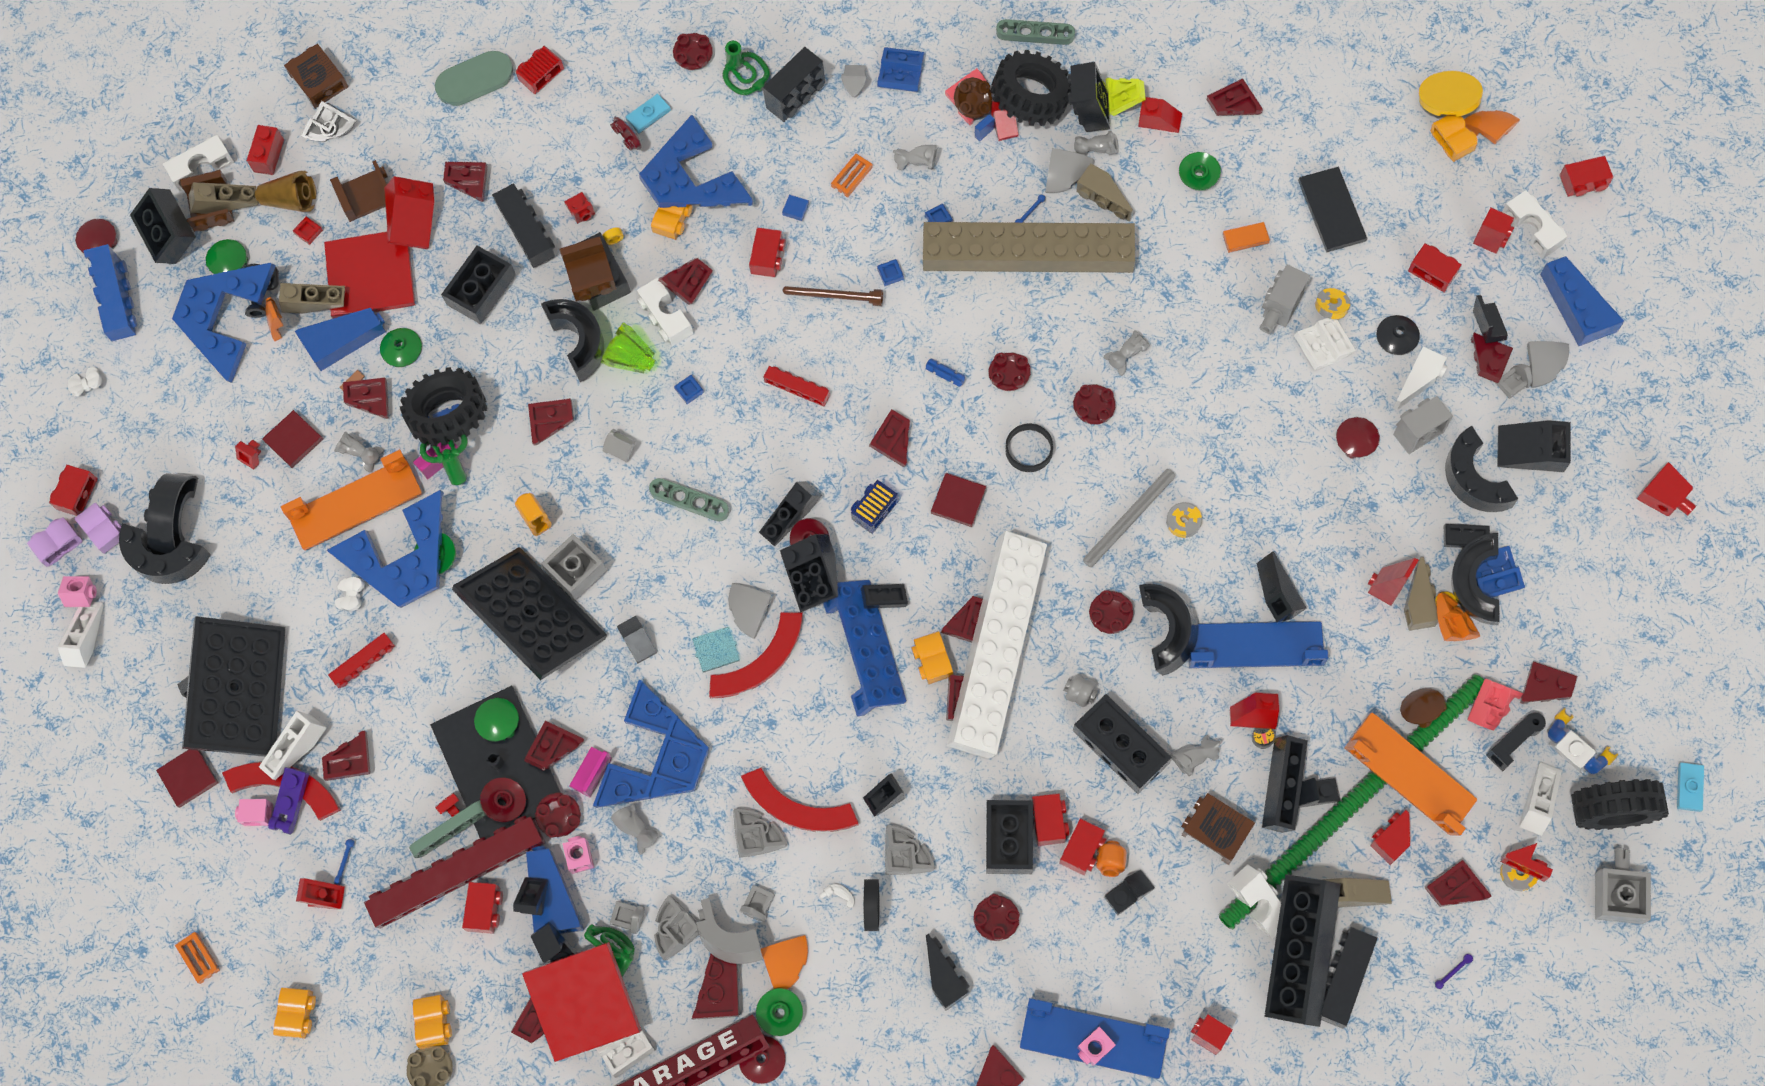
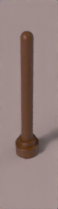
M785 286L782 289L786 295L869 301L873 306H882L883 290L874 289V291L869 293Z

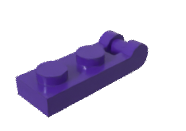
M285 767L273 815L268 823L269 829L275 831L280 829L283 833L289 835L293 833L309 777L308 772ZM283 814L288 815L286 821H282Z

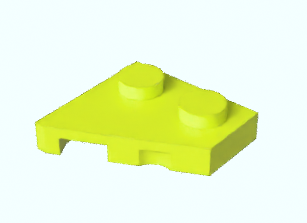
M1106 78L1111 115L1115 116L1146 100L1144 81L1140 79L1128 80L1126 78H1119V80Z

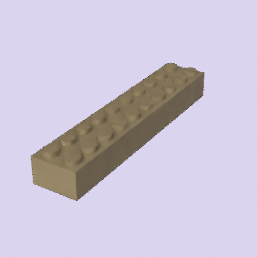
M924 222L923 271L1134 272L1135 223Z

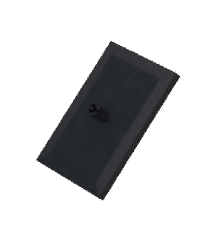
M520 547L459 581L452 587L453 592L540 681L607 637V634Z
M195 616L182 749L266 757L277 740L286 627Z
M512 685L430 724L466 808L479 801L484 786L496 778L512 779L524 790L526 804L521 815L509 822H498L487 815L474 823L480 838H490L494 835L493 832L504 826L509 828L515 825V820L523 816H527V818L532 817L535 820L536 807L540 801L549 794L561 793L550 767L544 771L524 761L536 736ZM502 698L511 702L518 711L519 721L513 737L501 741L486 740L479 735L475 728L474 718L476 711L487 700ZM499 799L498 804L503 806L505 805V801L503 799Z

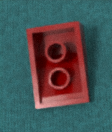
M394 176L384 188L388 243L428 249L434 209L433 183Z

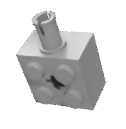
M1286 264L1283 271H1278L1273 287L1269 288L1264 298L1265 301L1262 305V308L1265 309L1263 314L1264 320L1259 327L1260 330L1271 334L1276 323L1286 328L1305 292L1310 277L1309 274Z
M1615 849V869L1602 868L1595 873V920L1644 924L1651 920V873L1631 871L1630 850Z

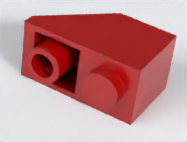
M1407 810L1401 815L1396 812L1388 820L1391 825L1386 830L1381 827L1372 836L1374 841L1370 846L1389 865L1410 846V819Z

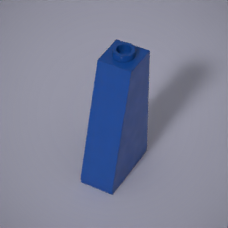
M367 308L297 329L295 333L318 369L322 371L386 331L382 326L385 324V321L379 312L374 314L371 308Z
M545 846L534 847L532 851L526 852L528 877L548 879L543 914L532 915L534 932L547 922H550L560 934L584 931L583 924L553 852L549 848L546 849Z

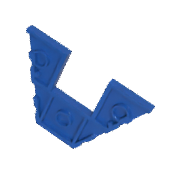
M690 115L639 173L641 182L659 208L671 206L686 207V204H700V207L730 206L731 203H748V206L753 205L752 198L733 171L695 186L679 163L680 161L712 148L711 140L693 115Z
M265 263L186 280L172 320L222 377L230 383L233 382L246 343L212 332L213 326L226 293L262 304L276 267L273 263Z
M439 490L402 510L419 548L383 567L372 539L366 530L327 549V551L396 606L402 608L438 589L440 585L438 573L441 564L439 551L442 543L441 521L443 520V514H441L444 492Z
M639 680L624 722L665 735L651 776L608 763L593 803L595 808L694 792L708 755L709 747L642 680Z

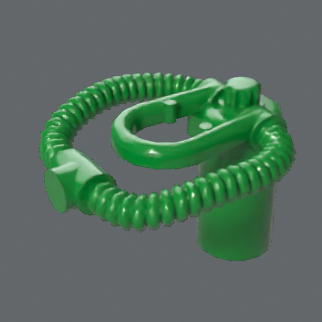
M729 41L725 46L726 64L722 73L723 81L729 89L739 95H749L755 91L761 92L770 77L769 67L757 54L748 51L742 52L739 42ZM745 57H749L759 63L764 71V75L752 87L743 90L731 83L728 73L731 71L743 84L752 83L756 79L757 74L755 68L744 60ZM743 64L746 66V69L752 72V77L743 79L736 69Z
M465 435L460 436L461 444L457 449L452 439L448 442L451 449H445L442 453L438 446L440 442H437L436 446H433L437 457H431L427 454L426 448L430 445L429 441L425 444L421 443L420 454L422 458L429 463H442L452 485H461L466 481V473L458 458L468 443V438Z
M591 924L584 934L585 939L594 946L609 942L623 977L634 959L635 948L628 936L619 930L617 931V929ZM601 934V935H600V940H601V942H600L599 940H597L594 936H597V935ZM606 938L612 939L621 949L617 948L613 942L611 943Z

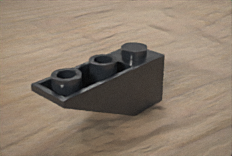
M807 481L796 482L759 533L773 546H776L792 530L793 526L811 511L822 495Z
M1274 551L1256 563L1266 605L1276 622L1291 620L1307 609Z
M928 933L926 935L932 992L945 1011H947L969 995L967 989L970 986L962 975L960 977L957 976L954 971L957 967L949 956L944 957L940 951L943 949V946L936 936L931 938Z

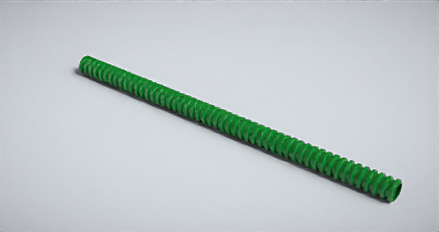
M1473 674L1471 679L1466 681L1467 684L1461 686L1462 689L1458 688L1457 693H1453L1452 698L1447 699V709L1438 718L1433 720L1429 727L1421 728L1418 726L1417 730L1412 732V735L1407 736V741L1422 752L1424 747L1429 746V742H1433L1434 738H1437L1439 733L1444 731V728H1448L1449 724H1452L1454 719L1459 717V714H1462L1464 710L1468 709L1469 705L1474 703L1473 700H1476L1484 679L1479 675ZM1369 772L1367 778L1364 777L1362 782L1357 783V787L1352 788V792L1349 791L1347 793V797L1344 796L1342 798V802L1338 801L1337 806H1333L1332 811L1327 812V816L1323 815L1322 820H1318L1316 822L1317 825L1311 827L1312 830L1306 831L1307 835L1303 834L1301 840L1298 839L1296 841V845H1291V850L1287 849L1286 854H1282L1281 859L1275 861L1276 864L1272 863L1271 868L1265 870V874L1268 877L1266 882L1277 889L1276 886H1280L1282 880L1284 881L1285 874L1292 875V871H1296L1297 866L1303 864L1302 861L1308 860L1307 856L1311 857L1313 851L1316 852L1318 850V846H1323V842H1327L1328 837H1332L1333 832L1338 831V827H1343V822L1347 823L1348 818H1352L1354 816L1353 813H1358V808L1362 809L1364 804H1367L1369 799L1374 797L1373 794H1378V789L1382 790L1384 784L1387 785V783L1374 772ZM1236 897L1234 899L1235 902L1229 904V908H1224V913H1219V918L1226 927L1234 930L1235 924L1239 925L1240 920H1244L1246 918L1245 915H1249L1251 913L1250 910H1254L1258 902L1249 907Z

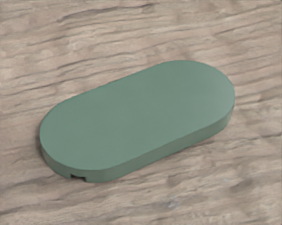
M499 51L482 53L440 73L435 82V91L439 99L445 104L460 106L507 85L511 75H513L511 60L506 54Z

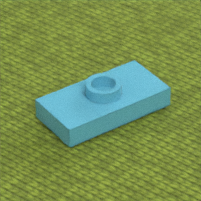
M657 93L628 114L626 120L639 134L670 112L671 109Z
M1679 763L1677 809L1701 812L1703 811L1704 765Z

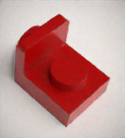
M583 192L564 201L577 224L589 220L595 214L592 204L588 202Z

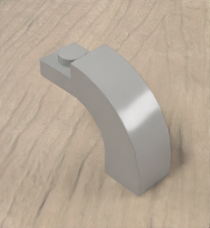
M710 898L701 900L702 909L698 910L700 921L696 922L703 945L712 955L723 961L735 964H747L763 960L756 929L739 933H731L721 929L714 919Z

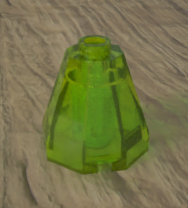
M623 322L616 331V336L611 339L606 348L601 363L608 367L644 374L646 370L650 371L656 362L653 359L655 353L631 326Z

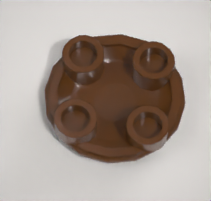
M971 77L964 79L957 85L954 92V102L962 115L975 119L989 113L992 104V94L987 81Z
M1422 688L1413 691L1405 697L1401 703L1400 712L1407 722L1418 724L1421 728H1426L1447 709L1444 696L1439 691L1431 688Z

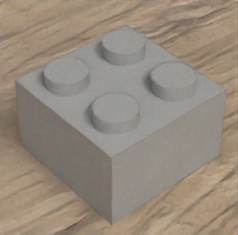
M1438 396L1431 400L1426 398L1418 404V408L1413 411L1409 409L1400 416L1401 419L1396 424L1397 428L1393 435L1406 452L1411 454L1444 433L1453 416Z
M574 534L541 563L544 570L574 600L579 598L607 571L603 562Z

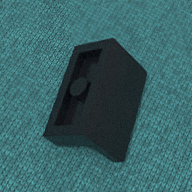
M1476 295L1473 313L1485 343L1507 340L1508 333L1495 302L1485 304L1482 296Z

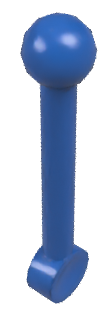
M1043 194L1039 195L1038 200L1020 219H1016L1015 222L1023 223L1033 210L1046 200V197Z
M348 839L345 842L344 856L334 880L336 885L341 884L342 874L350 849L354 846V840Z

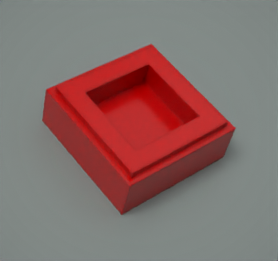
M306 216L295 227L293 233L310 245L323 229Z

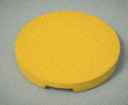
M1443 71L1426 78L1419 87V102L1421 106L1429 113L1437 116L1441 114L1456 115V117L1466 115L1480 105L1483 96V88L1478 79L1460 71Z

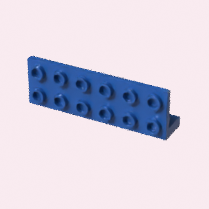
M870 580L837 582L838 597L823 603L826 614L834 613L838 610L861 685V688L851 695L857 717L865 716L875 707L899 705L907 701L879 609H864L861 587L863 585H871Z
M1321 622L1197 624V642L1188 659L1189 668L1324 666L1328 660V650H1324Z
M1029 998L1020 1042L1021 1049L1083 1062L1078 1056L1080 1052L1078 1046L1100 1027L1115 1043V1047L1096 1063V1066L1155 1079L1160 1078L1166 1042L1170 1034L1169 1028L1146 1024V1026L1054 1007L1052 1006L1053 1003ZM1091 1042L1088 1044V1050L1090 1053L1097 1055L1101 1052V1046L1097 1042Z

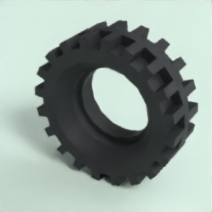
M1025 50L1024 54L1014 51L1013 56L1007 54L1005 59L1001 60L991 84V93L994 94L993 101L1000 103L998 108L1001 111L1005 109L1008 112L1007 116L1009 118L1012 116L1017 117V122L1022 123L1024 120L1029 122V126H1034L1035 122H1038L1040 126H1045L1047 121L1053 124L1056 118L1059 120L1062 117L1069 103L1068 93L1071 92V87L1068 84L1067 76L1069 72L1067 69L1062 70L1060 68L1062 64L1059 61L1054 63L1051 61V56L1048 55L1047 58L1042 57L1041 52L1036 51V54H1031L1030 50ZM1024 77L1035 80L1044 85L1050 93H1032L1023 88L1018 83L1017 78Z
M447 367L444 372H440L437 369L430 376L426 373L422 375L423 380L420 382L415 380L412 383L414 386L412 389L407 388L405 390L407 397H401L400 401L403 406H400V411L413 437L416 440L419 438L423 444L429 441L431 446H436L437 442L447 445L449 440L454 439L455 442L460 441V436H469L471 434L470 429H477L480 426L478 420H484L485 414L483 411H487L488 408L486 398L475 376L472 377L469 371L464 373L462 368L452 371L451 367ZM449 400L462 401L450 413L436 418H428L429 413L439 404Z
M1633 779L1631 781L1605 782V784H1594L1589 788H1581V791H1574V794H1571L1576 826L1586 830L1593 828L1595 830H1612L1614 828L1623 829L1629 826L1636 827L1641 826V824L1660 821L1669 815L1664 785L1662 782L1659 783L1658 780L1651 781V779L1639 781V779Z

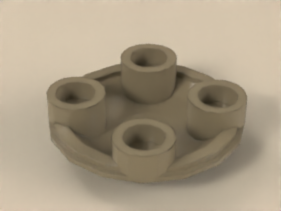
M440 1046L418 1049L415 1053L410 1054L407 1059V1078L412 1086H445L450 1080L453 1072V1062L450 1055Z

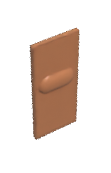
M357 370L345 382L362 380L365 376Z

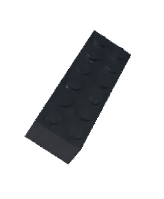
M1285 874L1264 1017L1320 1027L1341 884Z

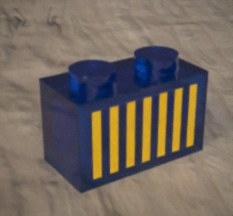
M877 479L874 484H869L865 489L864 497L852 505V520L873 534L899 502L898 494Z

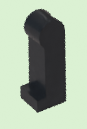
M1536 712L1529 714L1493 747L1486 756L1503 772L1514 761L1510 755L1530 736L1538 735L1545 728L1546 721L1543 715Z

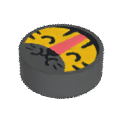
M1254 729L1252 742L1255 746L1266 749L1274 743L1275 732L1273 729Z

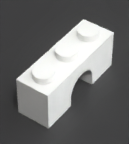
M215 135L214 137L207 138L199 145L189 148L186 152L170 158L167 162L163 163V166L177 189L181 192L183 189L180 179L195 176V170L198 166L210 164L216 171L233 164L234 161L219 136Z
M1526 190L1507 202L1502 211L1514 217L1512 222L1514 228L1528 223L1537 229L1529 245L1542 259L1560 248L1568 237L1564 229L1553 221L1550 213L1544 210L1538 204L1537 199Z
M656 278L637 290L639 296L637 302L642 310L647 309L649 312L647 316L652 325H658L660 328L658 332L663 341H668L673 347L691 336L693 330L680 309L672 314L662 312V309L672 301L665 286L658 281L659 278Z
M1247 864L1227 884L1237 899L1249 907L1258 902L1257 907L1249 916L1259 931L1273 939L1277 934L1281 900L1277 898L1278 892L1266 882L1268 879L1266 874L1261 869H1254Z

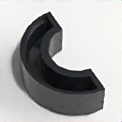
M555 299L541 303L553 331L566 329L578 334V344L567 357L579 382L584 381L598 368L604 354V338L595 316L588 308L572 300Z
M1473 426L1468 427L1458 436L1446 459L1445 473L1451 490L1463 503L1479 511L1502 512L1513 508L1518 501V497L1507 480L1499 483L1490 482L1476 472L1473 465V456L1479 452L1484 443Z
M166 473L158 479L154 488L150 489V501L148 509L144 512V520L147 522V548L151 549L153 554L164 555L171 553L179 546L182 540H185L181 530L182 510L187 499L194 498L198 477Z
M123 523L120 529L119 546L125 561L141 576L155 583L173 584L184 581L195 575L206 564L211 555L203 546L183 540L171 553L155 555L151 553V549L147 548V533L143 529Z
M1498 533L1485 534L1469 542L1457 556L1451 575L1452 591L1461 609L1473 619L1489 625H1499L1500 623L1499 599L1490 598L1482 593L1477 586L1476 572L1485 562L1497 559L1499 555Z
M1142 584L1139 585L1143 607L1149 612L1166 614L1169 621V631L1166 639L1159 646L1152 648L1155 670L1164 676L1180 668L1189 659L1197 642V621L1190 606L1176 592L1162 585Z

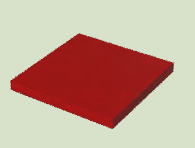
M387 231L324 242L328 285L345 286L344 306L330 309L332 319L367 308H371L373 312L416 306L410 248L408 246L388 243Z
M609 942L522 973L554 1062L642 1031Z

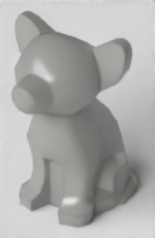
M1108 131L1106 135L1094 136L1091 139L1077 136L1075 137L1074 149L1076 153L1086 155L1088 151L1109 155L1117 154L1118 140L1112 131Z
M921 145L910 152L904 149L893 150L897 169L903 170L908 163H911L913 165L925 164L928 166V169L932 170L936 159L937 145Z
M1134 330L1120 351L1108 352L1103 358L1109 360L1110 365L1118 369L1119 375L1123 376L1126 372V359L1140 351H1145L1150 344Z
M347 432L343 433L334 450L335 453H348L352 456L361 457L363 467L367 472H372V465L377 462L379 455L384 451L380 447L365 448L361 442L354 439Z
M1206 735L1201 740L1200 747H1184L1175 753H1171L1170 756L1182 773L1191 776L1193 768L1202 764L1207 758L1213 761L1219 758L1218 753L1221 742L1210 740V737Z
M633 804L616 811L611 816V820L622 832L637 838V850L641 855L644 853L645 848L652 846L655 838L658 837V833L655 830L646 829L643 820L635 813L636 805Z

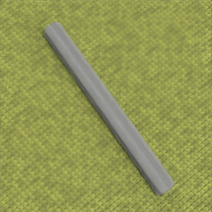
M1166 469L1083 559V562L1088 567H1093L1173 481L1175 478L1174 472Z

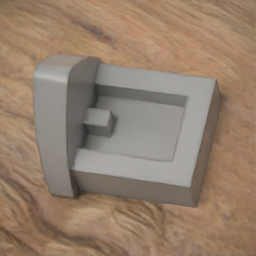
M845 65L841 78L845 89L852 97H855L865 84L866 65Z
M1517 364L1501 377L1499 383L1495 384L1510 399L1525 387L1529 388L1532 385L1531 369L1528 365Z
M612 429L605 439L603 452L627 462L630 459L635 441Z
M753 885L740 911L750 918L765 922L767 919L766 913L775 895Z
M616 901L610 924L631 930V933L637 934L643 921L645 907H636Z

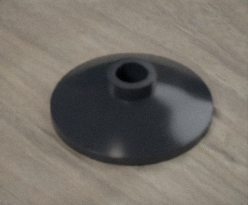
M1392 315L1381 321L1377 328L1376 337L1379 345L1386 352L1394 355H1404L1416 348L1420 339V332L1417 325L1410 318L1402 315ZM1396 330H1401L1403 334H1398Z

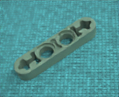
M1003 19L997 23L996 35L1004 41L1069 45L1074 41L1075 29L1072 25L1066 23ZM1004 27L1008 28L1007 32H1003ZM1028 28L1031 30V33L1023 35L1020 33V30ZM1043 29H1047L1051 34L1049 36H1042L1040 32ZM1064 32H1068V37H1064Z
M661 478L654 479L649 485L650 493L656 500L714 521H724L729 516L728 505L718 498ZM662 485L663 489L669 492V497L667 498L668 495L664 491L657 493L655 487L659 488ZM681 491L685 493V498L682 501L674 500L673 496L676 492ZM700 498L705 501V505L702 508H695L693 506L696 499ZM711 502L712 508L719 509L721 506L724 512L716 515L715 510L709 508V503Z
M480 800L412 843L409 849L414 858H421L486 816L481 808Z

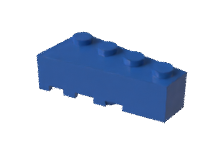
M108 244L84 250L85 258H88L92 266L88 267L89 275L92 276L93 282L97 286L93 288L97 302L101 304V306H98L104 334L111 341L135 336L137 321L135 316L132 315L134 303L128 292L131 290V286L125 275V272H128L125 261L121 260Z
M1566 256L1546 263L1540 275L1578 347L1619 331L1625 321Z

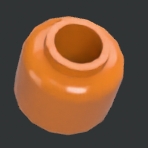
M1107 841L1106 844L1101 845L1097 849L1096 868L1104 876L1117 877L1126 869L1127 850L1120 846V843L1117 841Z

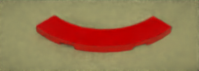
M780 612V620L775 636L767 649L756 660L730 673L710 675V699L739 695V693L758 687L771 678L790 657L798 641L803 613Z
M262 762L244 764L222 772L232 794L246 788L261 785L280 788L283 774L276 780L272 779L259 768ZM309 775L303 799L312 808L318 820L321 821L341 811L330 792Z
M762 767L741 775L744 785L752 798L768 814L789 826L812 832H834L859 825L850 803L832 808L805 806L782 795L770 783Z

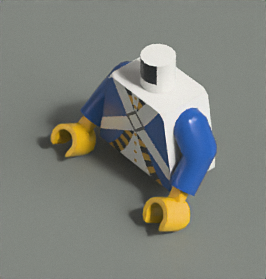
M1566 708L1562 709L1554 717L1555 721L1548 731V737L1551 740L1548 745L1581 774L1585 771L1590 774H1596L1606 765H1611L1617 758L1618 753L1612 754L1609 751L1610 747H1606L1598 757L1597 752L1572 730L1566 729L1565 725L1574 718L1573 715L1568 716L1565 713Z

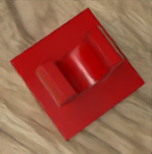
M255 440L250 441L248 445L240 441L235 445L237 460L254 470L259 465L258 455L261 453V450L257 448L260 444Z
M453 792L436 805L435 808L440 814L447 810L451 817L460 812L455 806L459 798Z

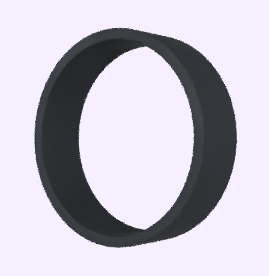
M1032 423L1019 425L1009 433L1006 439V457L1009 463L1020 471H1039L1052 458V437L1040 425ZM1026 430L1041 433L1050 444L1051 450L1048 457L1043 462L1031 466L1015 461L1009 453L1008 445L1017 433Z
M864 879V931H879V879Z

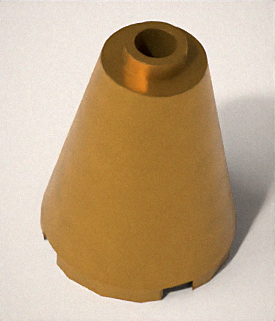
M297 171L258 185L255 190V198L264 206L310 212L315 206L312 205V200L316 199V187L313 178L305 174L308 173L307 171Z

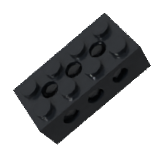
M1107 694L1074 724L1073 732L1137 794L1170 764L1172 759ZM1108 725L1111 730L1103 731L1100 726ZM1124 741L1128 746L1119 747L1116 742ZM1137 756L1141 757L1144 760V762L1138 764L1133 760V758Z

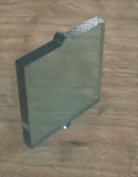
M729 627L692 638L696 649L695 657L699 659L703 673L740 661L735 647L737 643L733 640Z

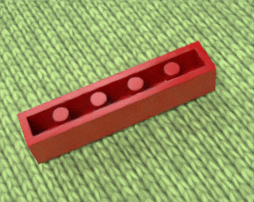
M769 366L763 376L765 383L825 407L830 397L829 390L826 387H819L814 382H807L802 377H795L790 372H783L775 366Z
M384 632L329 673L328 676L338 688L344 687L351 679L357 678L363 670L370 668L371 664L379 661L384 654L390 653L395 645Z

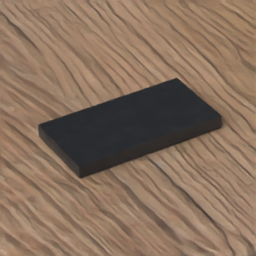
M1339 166L1299 177V185L1326 253L1367 241L1366 233Z

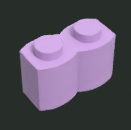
M95 502L74 519L94 545L105 554L119 543L121 525L117 520L113 522L110 519L112 513L105 505L99 506Z
M62 517L53 520L45 531L35 533L27 544L40 562L49 567L60 560L64 554L80 545L83 540L70 523Z

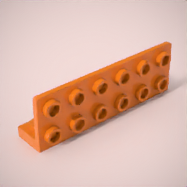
M400 449L381 458L383 468L308 504L299 497L280 506L284 515L290 520L303 550L310 549L422 495L410 465Z
M1370 713L1344 748L1450 836H1461L1466 828L1460 823L1474 806L1477 798L1377 715Z

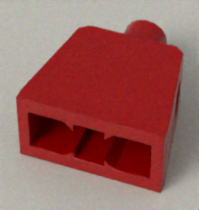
M1669 462L1637 498L1640 502L1666 516H1670L1676 508L1688 516L1697 506L1686 498L1693 490V486Z

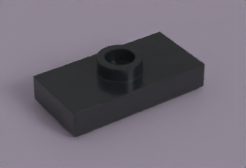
M1445 524L1443 526L1444 547L1464 548L1475 538L1490 534V526Z
M904 584L863 585L861 587L864 609L899 608L908 605Z

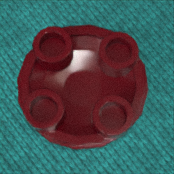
M697 33L680 34L673 47V58L676 63L688 70H696L706 66L713 54L709 38L706 35Z
M615 116L613 123L610 124L616 134H621L625 139L623 140L624 145L630 151L633 148L641 150V143L636 131L623 119Z
M92 219L85 222L77 231L75 239L77 248L82 253H84V250L107 244L113 248L118 242L114 226L104 219Z
M1013 352L997 353L988 369L992 384L1004 391H1015L1022 388L1028 382L1031 375L1027 357Z
M1098 384L1083 385L1074 397L1073 409L1083 422L1091 425L1107 422L1114 414L1116 408L1113 397L1114 393L1111 389Z
M1353 417L1340 424L1336 431V440L1346 456L1354 459L1373 453L1379 445L1380 435L1378 429L1371 421L1361 417Z
M1104 590L1091 602L1089 609L1090 620L1094 627L1103 633H1119L1125 630L1131 623L1133 605L1122 593Z
M559 792L549 794L536 807V823L540 830L548 837L567 836L580 824L581 812L579 805L568 794Z
M992 894L977 905L973 921L976 930L982 937L990 941H1002L1008 939L1016 932L1019 926L1020 914L1011 900L997 894Z

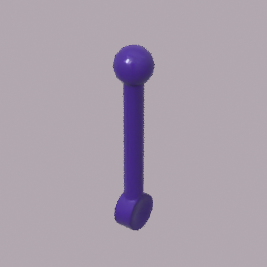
M1464 955L1462 962L1443 979L1435 982V987L1442 989L1444 983L1464 965L1472 963V955Z

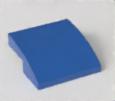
M884 47L877 87L918 92L924 52Z
M1510 545L1498 548L1499 555L1497 559L1485 562L1476 572L1477 586L1483 594L1490 598L1525 588L1520 568L1515 565Z

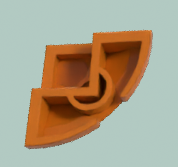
M1495 110L1476 112L1465 118L1464 121L1465 127L1469 131L1474 132L1476 136L1482 134L1492 143L1496 144L1516 126L1520 119L1510 113Z
M268 297L266 298L267 323L273 340L277 341L282 339L278 328L284 325L274 299Z
M1439 593L1437 595V617L1444 641H1465L1479 638L1481 635L1466 612L1464 613L1461 608L1455 607L1458 603L1453 598L1444 593Z
M805 935L761 948V953L774 989L783 988L788 990L798 981V975L803 965H806L808 957V945Z

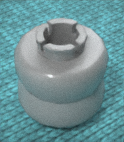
M1075 675L1073 680L1069 678L1063 690L1067 692L1065 698L1068 701L1076 702L1081 707H1086L1088 702L1092 704L1098 692L1094 690L1095 683L1093 681L1085 680L1080 675Z

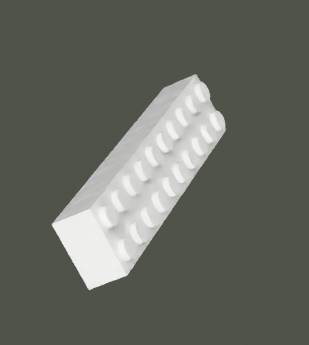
M1005 531L997 539L946 745L948 747L987 759L997 755L1047 547L1045 543Z

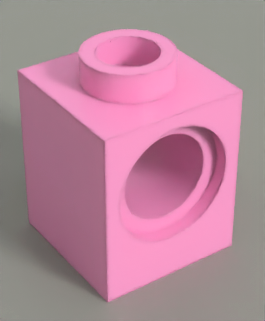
M63 576L58 590V595L64 607H90L97 593L96 586L93 585L89 576Z
M239 799V806L235 810L237 822L243 826H268L269 820L272 817L273 803L267 799Z
M575 836L569 838L568 842L562 843L568 870L572 874L594 868L589 842L585 837ZM576 849H583V855L578 859H574V851Z
M1098 1027L1078 1046L1080 1051L1078 1056L1086 1065L1091 1063L1094 1066L1115 1047V1043ZM1091 1042L1099 1043L1101 1052L1097 1055L1090 1053L1088 1044Z

